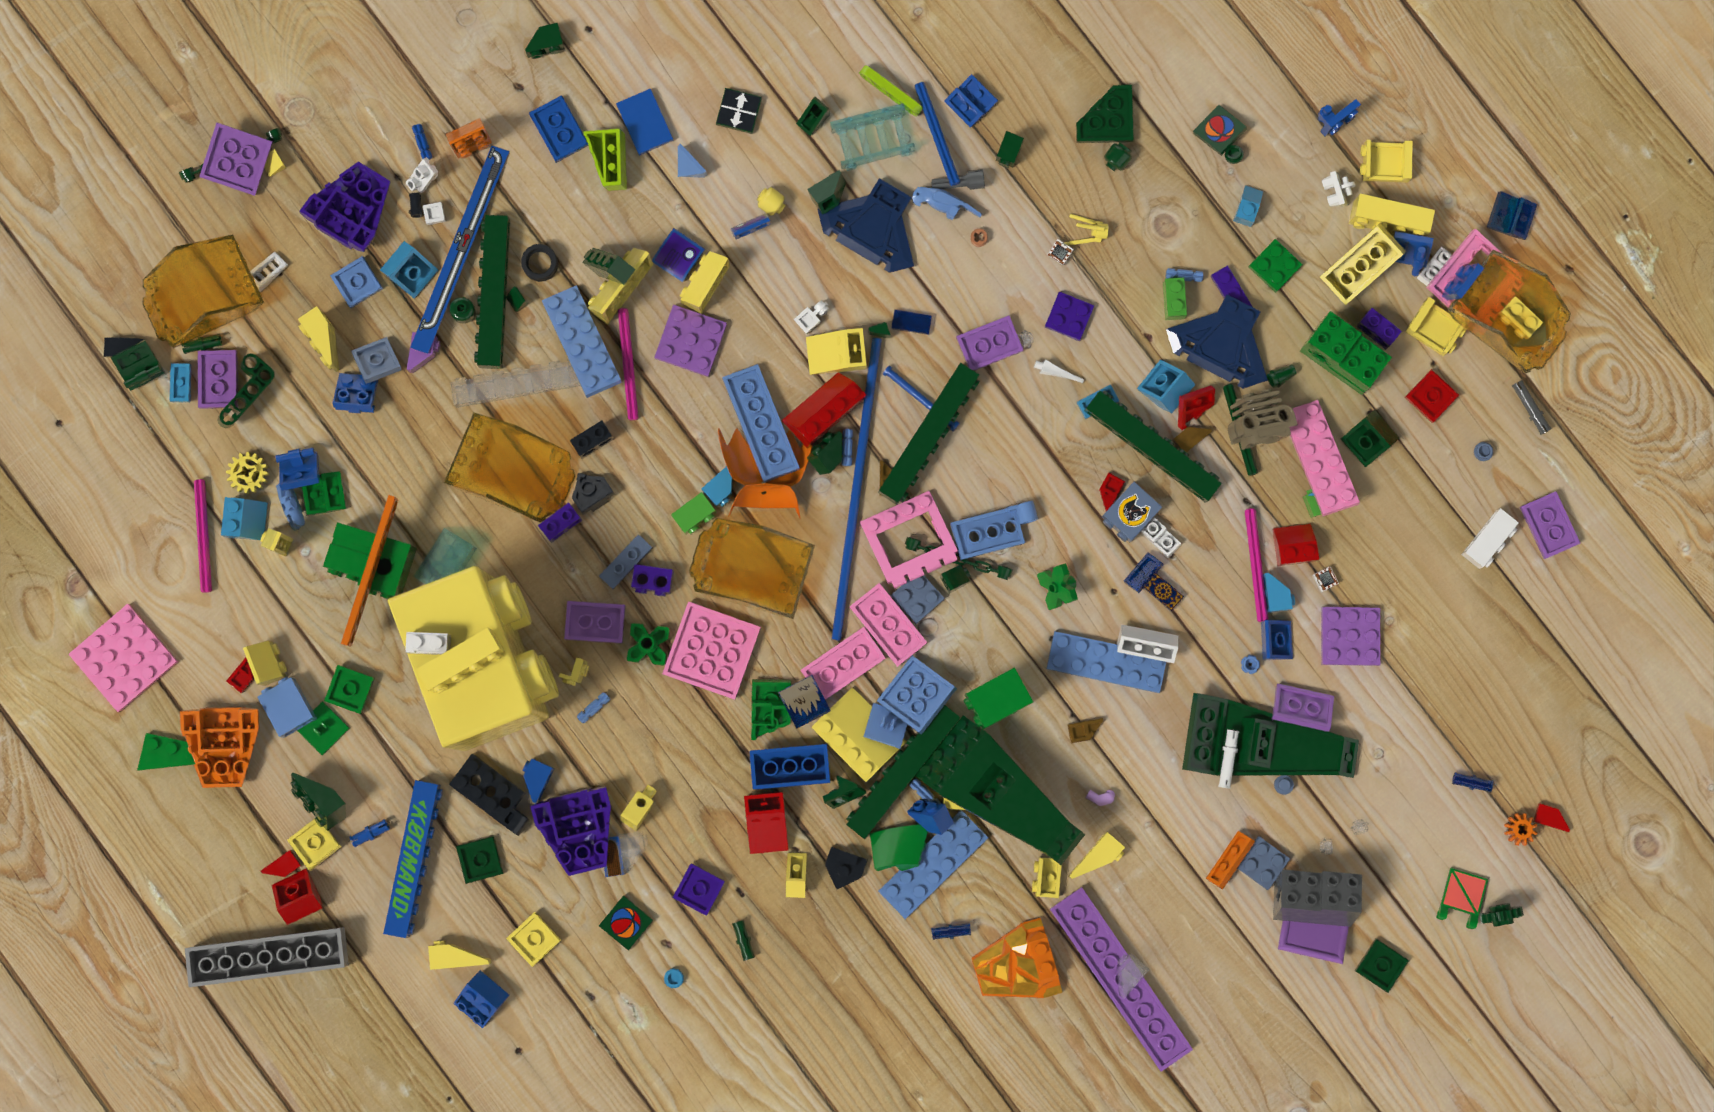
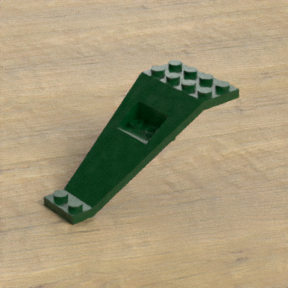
M1193 693L1182 770L1220 776L1224 750L1222 749L1225 747L1228 729L1239 731L1236 747L1238 753H1235L1232 776L1338 775L1354 778L1359 740L1323 730L1273 720L1272 713L1229 699Z
M964 715L915 775L942 797L1044 853L1060 865L1063 864L1085 836L1081 830L1070 823L992 736L981 727L978 728L974 722Z

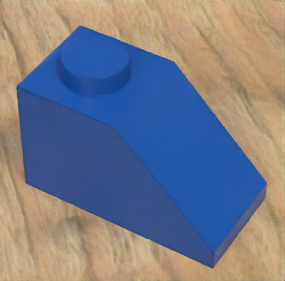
M531 758V761L527 760L522 771L525 772L523 777L532 802L538 803L555 768Z

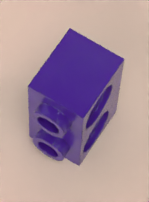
M1373 308L1365 314L1356 326L1385 350L1391 346L1402 332Z
M567 503L538 526L552 543L581 522L582 519L571 504Z
M634 564L631 587L636 589V593L647 594V591H653L654 595L665 597L666 593L671 594L674 571L672 569ZM640 575L648 577L646 584L640 585L638 583ZM661 577L667 579V584L664 587L657 586V580Z

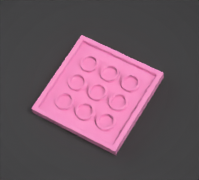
M688 602L662 674L735 700L761 627Z
M126 604L68 654L117 712H121L178 663L177 659L130 604Z

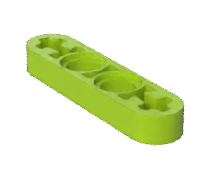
M864 65L859 72L863 79L913 116L917 117L923 110L919 103L869 66Z

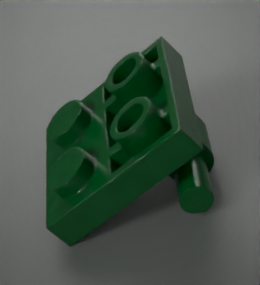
M146 339L111 356V360L124 380L125 387L129 388L130 391L165 374Z

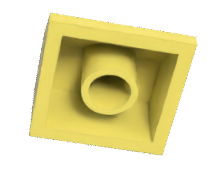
M265 641L243 648L256 684L266 686L286 677L285 672H287L284 662H280L278 657L280 650L276 643L273 644L272 641Z

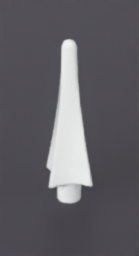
M1046 359L1043 362L1035 361L1034 368L1040 369L1039 374L1062 377L1080 383L1084 382L1083 378L1059 368Z

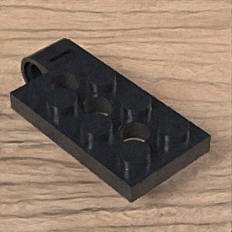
M471 754L449 785L519 836L530 822L529 818L515 809L526 793L476 755ZM475 775H479L481 778V782L477 786L472 784V778ZM494 786L496 789L495 795L488 797L487 789ZM504 798L511 800L508 808L502 807V800Z

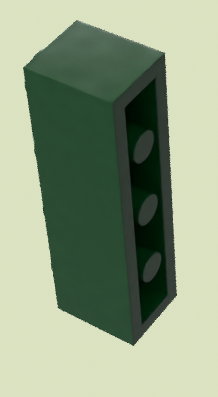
M596 248L588 250L582 262L598 276L625 285L635 271L631 265L618 255Z

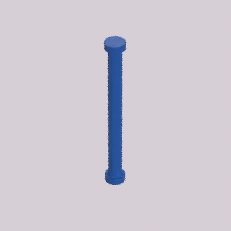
M890 365L883 372L885 377H890L927 409L930 410L933 403L895 373ZM950 421L948 424L951 427L950 430L954 431L960 422L956 421L953 423Z

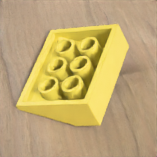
M637 248L627 251L623 260L631 265L635 271L625 285L605 280L599 288L601 290L597 296L594 295L588 302V310L607 325L652 268L653 262L647 251Z
M852 687L811 728L867 782L899 748L863 737L872 706ZM904 738L901 747L906 743Z

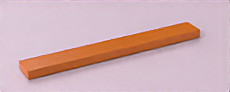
M388 495L341 644L349 647L353 645L398 505V498Z

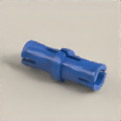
M383 819L371 827L366 826L364 827L365 830L350 836V841H353L352 845L357 847L389 831L390 828L387 826V821Z

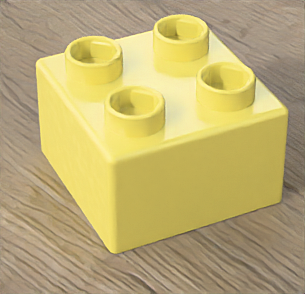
M472 566L388 599V604L405 649L407 632L450 634V649L482 630L489 628L493 630L505 651L497 661L484 663L483 669L475 673L473 671L467 673V678L459 683L452 682L448 684L449 688L439 694L438 692L434 693L427 690L416 669L440 656V654L407 653L443 748L468 751L549 718L545 702L557 698L559 692L545 656L543 654L537 655L533 649L529 651L524 649L518 629L529 626L532 621L524 597L516 582L510 583L506 575L494 578L478 566Z

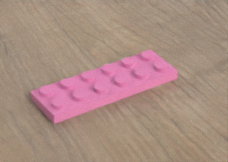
M1316 400L1292 408L1298 425L1289 427L1290 437L1322 516L1359 505L1360 501L1319 401Z

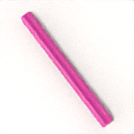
M627 308L618 309L627 414L628 419L633 421L638 420V407L629 312Z
M197 479L194 480L200 590L202 593L212 592L206 486L205 480Z
M1249 508L1245 510L1257 621L1262 622L1268 620L1256 510Z

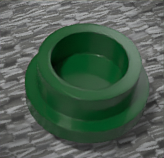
M1236 145L1230 146L1225 152V159L1231 164L1241 162L1244 157L1242 148Z

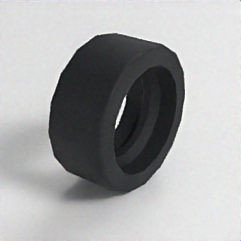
M534 244L524 251L521 258V266L531 280L542 282L551 279L558 269V259L549 246ZM536 252L546 253L551 259L550 268L545 273H534L529 267V259Z

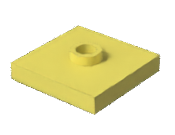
M315 819L287 839L310 871L341 848V845L330 830L326 831L324 827H319Z
M536 912L529 916L506 938L532 967L561 941L557 934Z

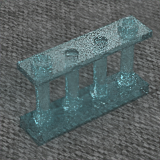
M904 103L830 122L832 134L836 133L839 135L845 161H841V170H853L858 165L901 155V157L909 156L915 151L914 143L907 144L901 121L902 116H905ZM889 119L894 121L900 147L889 149L883 127L884 121ZM869 124L876 126L882 151L872 154L864 129ZM853 128L858 132L864 155L857 158L852 157L846 134L847 130Z

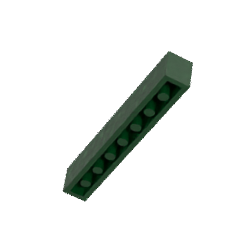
M485 215V220H482L481 223L484 239H481L480 242L483 258H480L479 261L482 276H479L478 279L481 295H478L477 298L480 314H477L476 317L479 333L475 335L478 352L475 351L474 362L477 363L479 368L502 369L510 218L503 215Z
M960 362L879 489L878 493L896 505L899 501L904 502L909 494L906 490L910 485L913 487L919 478L916 474L920 469L924 471L929 463L927 457L930 453L934 455L939 447L937 441L940 437L944 439L950 430L947 428L949 422H955L960 414L957 412L960 405L965 406L970 398L967 396L970 389L974 391L980 381L977 380L979 377L978 373Z
M1097 392L1084 410L1087 414L1204 503L1211 499L1222 484L1216 474L1205 471L1203 469L1204 466L1197 460L1193 462L1188 458L1189 454L1182 449H1176L1170 439L1166 437L1163 439L1158 435L1159 432L1154 427H1147L1143 424L1141 417L1136 414H1130L1127 411L1128 408L1119 402L1117 404L1112 400L1113 397L1108 392Z
M944 705L922 735L920 733L917 736L912 735L906 742L908 745L907 749L898 752L894 757L896 760L895 764L892 767L890 765L887 766L882 773L884 778L880 782L878 780L875 781L870 788L872 793L869 797L864 795L858 803L861 807L857 812L852 811L846 818L848 821L846 825L865 839L961 717Z

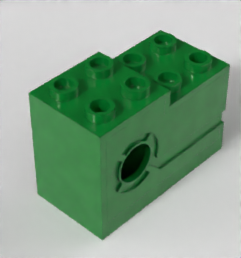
M1331 311L1320 321L1300 349L1301 353L1361 395L1372 386L1392 358L1363 337L1361 332Z
M337 522L332 536L333 540L330 543L323 567L328 569V573L339 577L345 574V578L358 582L357 585L359 586L376 534ZM387 537L369 594L376 596L378 592L381 593L380 597L385 599L402 594L417 548L411 544Z
M1015 667L966 693V698L963 700L968 710H973L975 714L973 720L977 727L981 726L982 729L1033 703Z

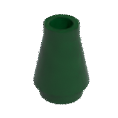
M1293 365L1270 370V373L1267 374V379L1271 387L1279 388L1296 375L1297 372Z

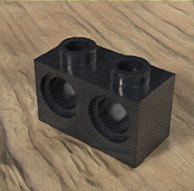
M601 420L572 438L570 442L580 458L583 459L614 440V438Z

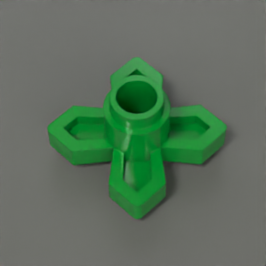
M1066 563L1053 567V572L1047 570L1037 574L1040 585L1048 589L1045 601L1049 610L1061 607L1062 601L1068 604L1078 600L1075 591L1076 580L1073 576H1069L1070 573Z
M632 623L630 635L637 641V644L628 649L627 661L639 663L648 655L653 665L664 666L666 654L659 645L669 639L670 629L657 626L649 634L643 624ZM647 641L652 642L650 648L645 647Z

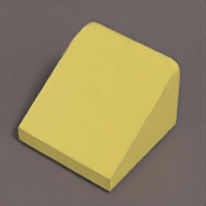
M274 149L269 152L264 168L269 177L285 169L286 166L278 152Z

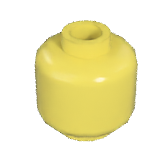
M772 187L764 188L756 199L758 207L770 216L775 213L780 214L785 207V204H783L785 197Z

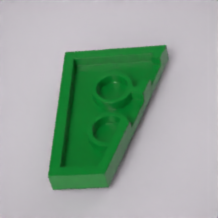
M146 733L137 771L195 765L192 754L188 751L189 746L186 741Z

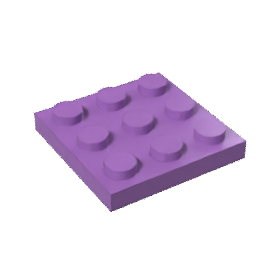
M217 122L199 177L255 196L273 141Z
M673 305L654 358L709 377L727 323Z
M1321 607V665L1380 666V608Z

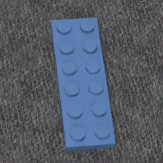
M577 285L542 300L586 398L622 383Z
M758 364L722 377L763 483L799 470V465Z
M1054 631L1046 669L1160 693L1166 662L1117 652V644Z
M962 810L952 818L954 823L942 835L936 834L926 844L918 867L905 871L899 870L878 891L904 919L988 839Z

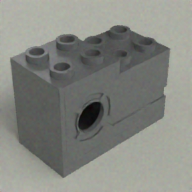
M1282 869L1274 882L1273 920L1351 927L1362 912V874L1329 871L1315 873Z

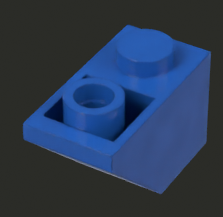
M918 800L907 811L908 815L930 833L942 835L954 823L945 804Z

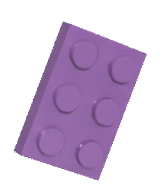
M1010 316L956 336L967 366L973 371L1023 352Z
M198 351V408H225L238 393V351ZM238 400L235 401V406H236L237 408H238Z
M1556 491L1520 507L1543 559L1580 544Z
M567 601L564 639L623 644L625 605Z
M1277 684L1272 719L1329 732L1332 722L1334 696Z

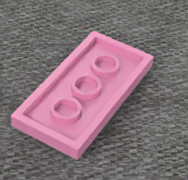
M880 583L849 607L897 667L927 644V641Z
M863 627L801 669V672L805 678L812 676L814 680L812 683L817 687L818 691L816 692L823 702L886 658L865 627Z

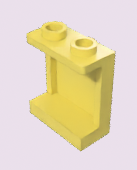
M1366 140L1360 149V155L1363 156V163L1360 165V175H1363V181L1408 183L1412 179L1413 141L1379 143Z
M1428 297L1405 332L1442 356L1447 353L1451 354L1457 345L1454 342L1458 337L1461 338L1467 330L1465 327L1467 321H1460L1435 305V300Z

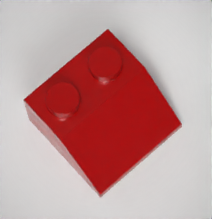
M1311 524L1272 529L1278 566L1310 563L1319 560L1317 540Z
M307 868L272 885L277 911L287 925L323 908L320 895Z

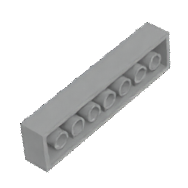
M345 927L185 948L189 987L349 966Z

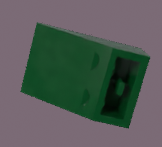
M296 773L291 774L292 794L296 799L300 798L303 801V807L308 813L312 812L319 827H324L328 831L346 818V803L334 789Z

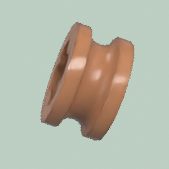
M975 229L971 233V242L974 246L982 247L987 243L988 237L985 230ZM983 234L984 236H982V238L984 240H979L978 242H976V237H974V235Z

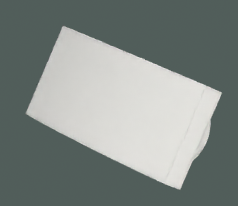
M1441 246L1428 262L1426 268L1418 275L1417 279L1428 286L1452 254Z
M1155 517L1141 530L1143 535L1167 558L1181 546V542L1169 533L1167 528Z

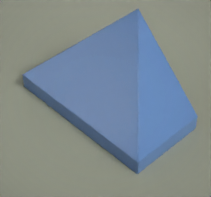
M679 144L678 177L705 178L707 176L706 170Z

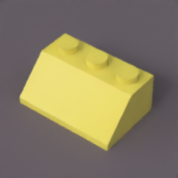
M711 251L707 255H703L699 262L700 268L698 271H694L689 279L691 281L688 288L684 287L680 294L681 303L700 314L703 313L730 267L727 257Z

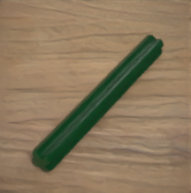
M1233 384L1223 386V391L1231 419L1234 421L1242 415L1232 416V413L1240 408L1231 410L1230 406L1236 403L1237 397ZM1239 443L1248 476L1256 475L1258 469L1252 448L1242 450Z

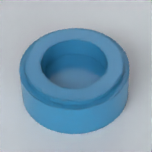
M676 968L668 970L664 976L665 984L670 988L681 986L684 981L683 973Z

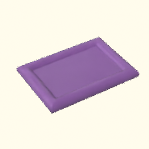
M1282 921L1278 950L1343 964L1349 927Z

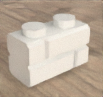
M407 632L406 653L441 655L450 650L451 635L447 633Z

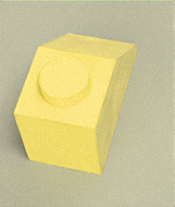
M807 853L787 854L786 897L805 898Z

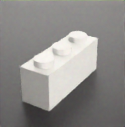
M1501 508L1496 510L1461 555L1480 569L1484 566L1487 568L1494 560L1492 557L1496 551L1499 553L1506 545L1504 543L1506 538H1511L1517 531L1516 526L1519 522Z
M1121 624L1117 640V652L1170 663L1175 662L1178 651L1177 635Z

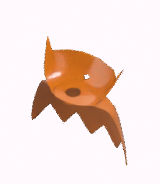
M718 428L720 446L729 473L735 481L745 485L736 496L729 515L735 506L749 508H795L800 518L797 497L790 486L797 484L802 479L809 461L807 457L811 453L812 445L808 449L804 445L800 448L791 430H789L786 435L799 465V470L762 483L763 480L749 445L738 428L735 429L728 445L720 428Z

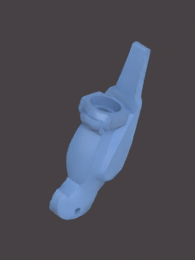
M917 187L912 196L915 205L921 206L922 202H927L935 210L946 213L947 219L953 220L960 207L979 218L982 216L976 209L942 189Z

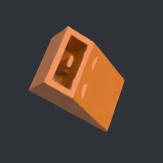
M480 118L446 134L448 142L458 159L467 158L472 155L473 151L478 149L484 150L492 143Z

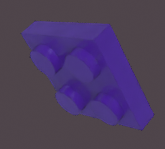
M1059 292L1045 328L1080 342L1094 305Z
M691 863L672 898L707 916L725 881Z

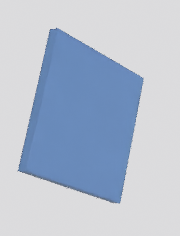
M873 703L863 737L900 749L907 724L884 706Z

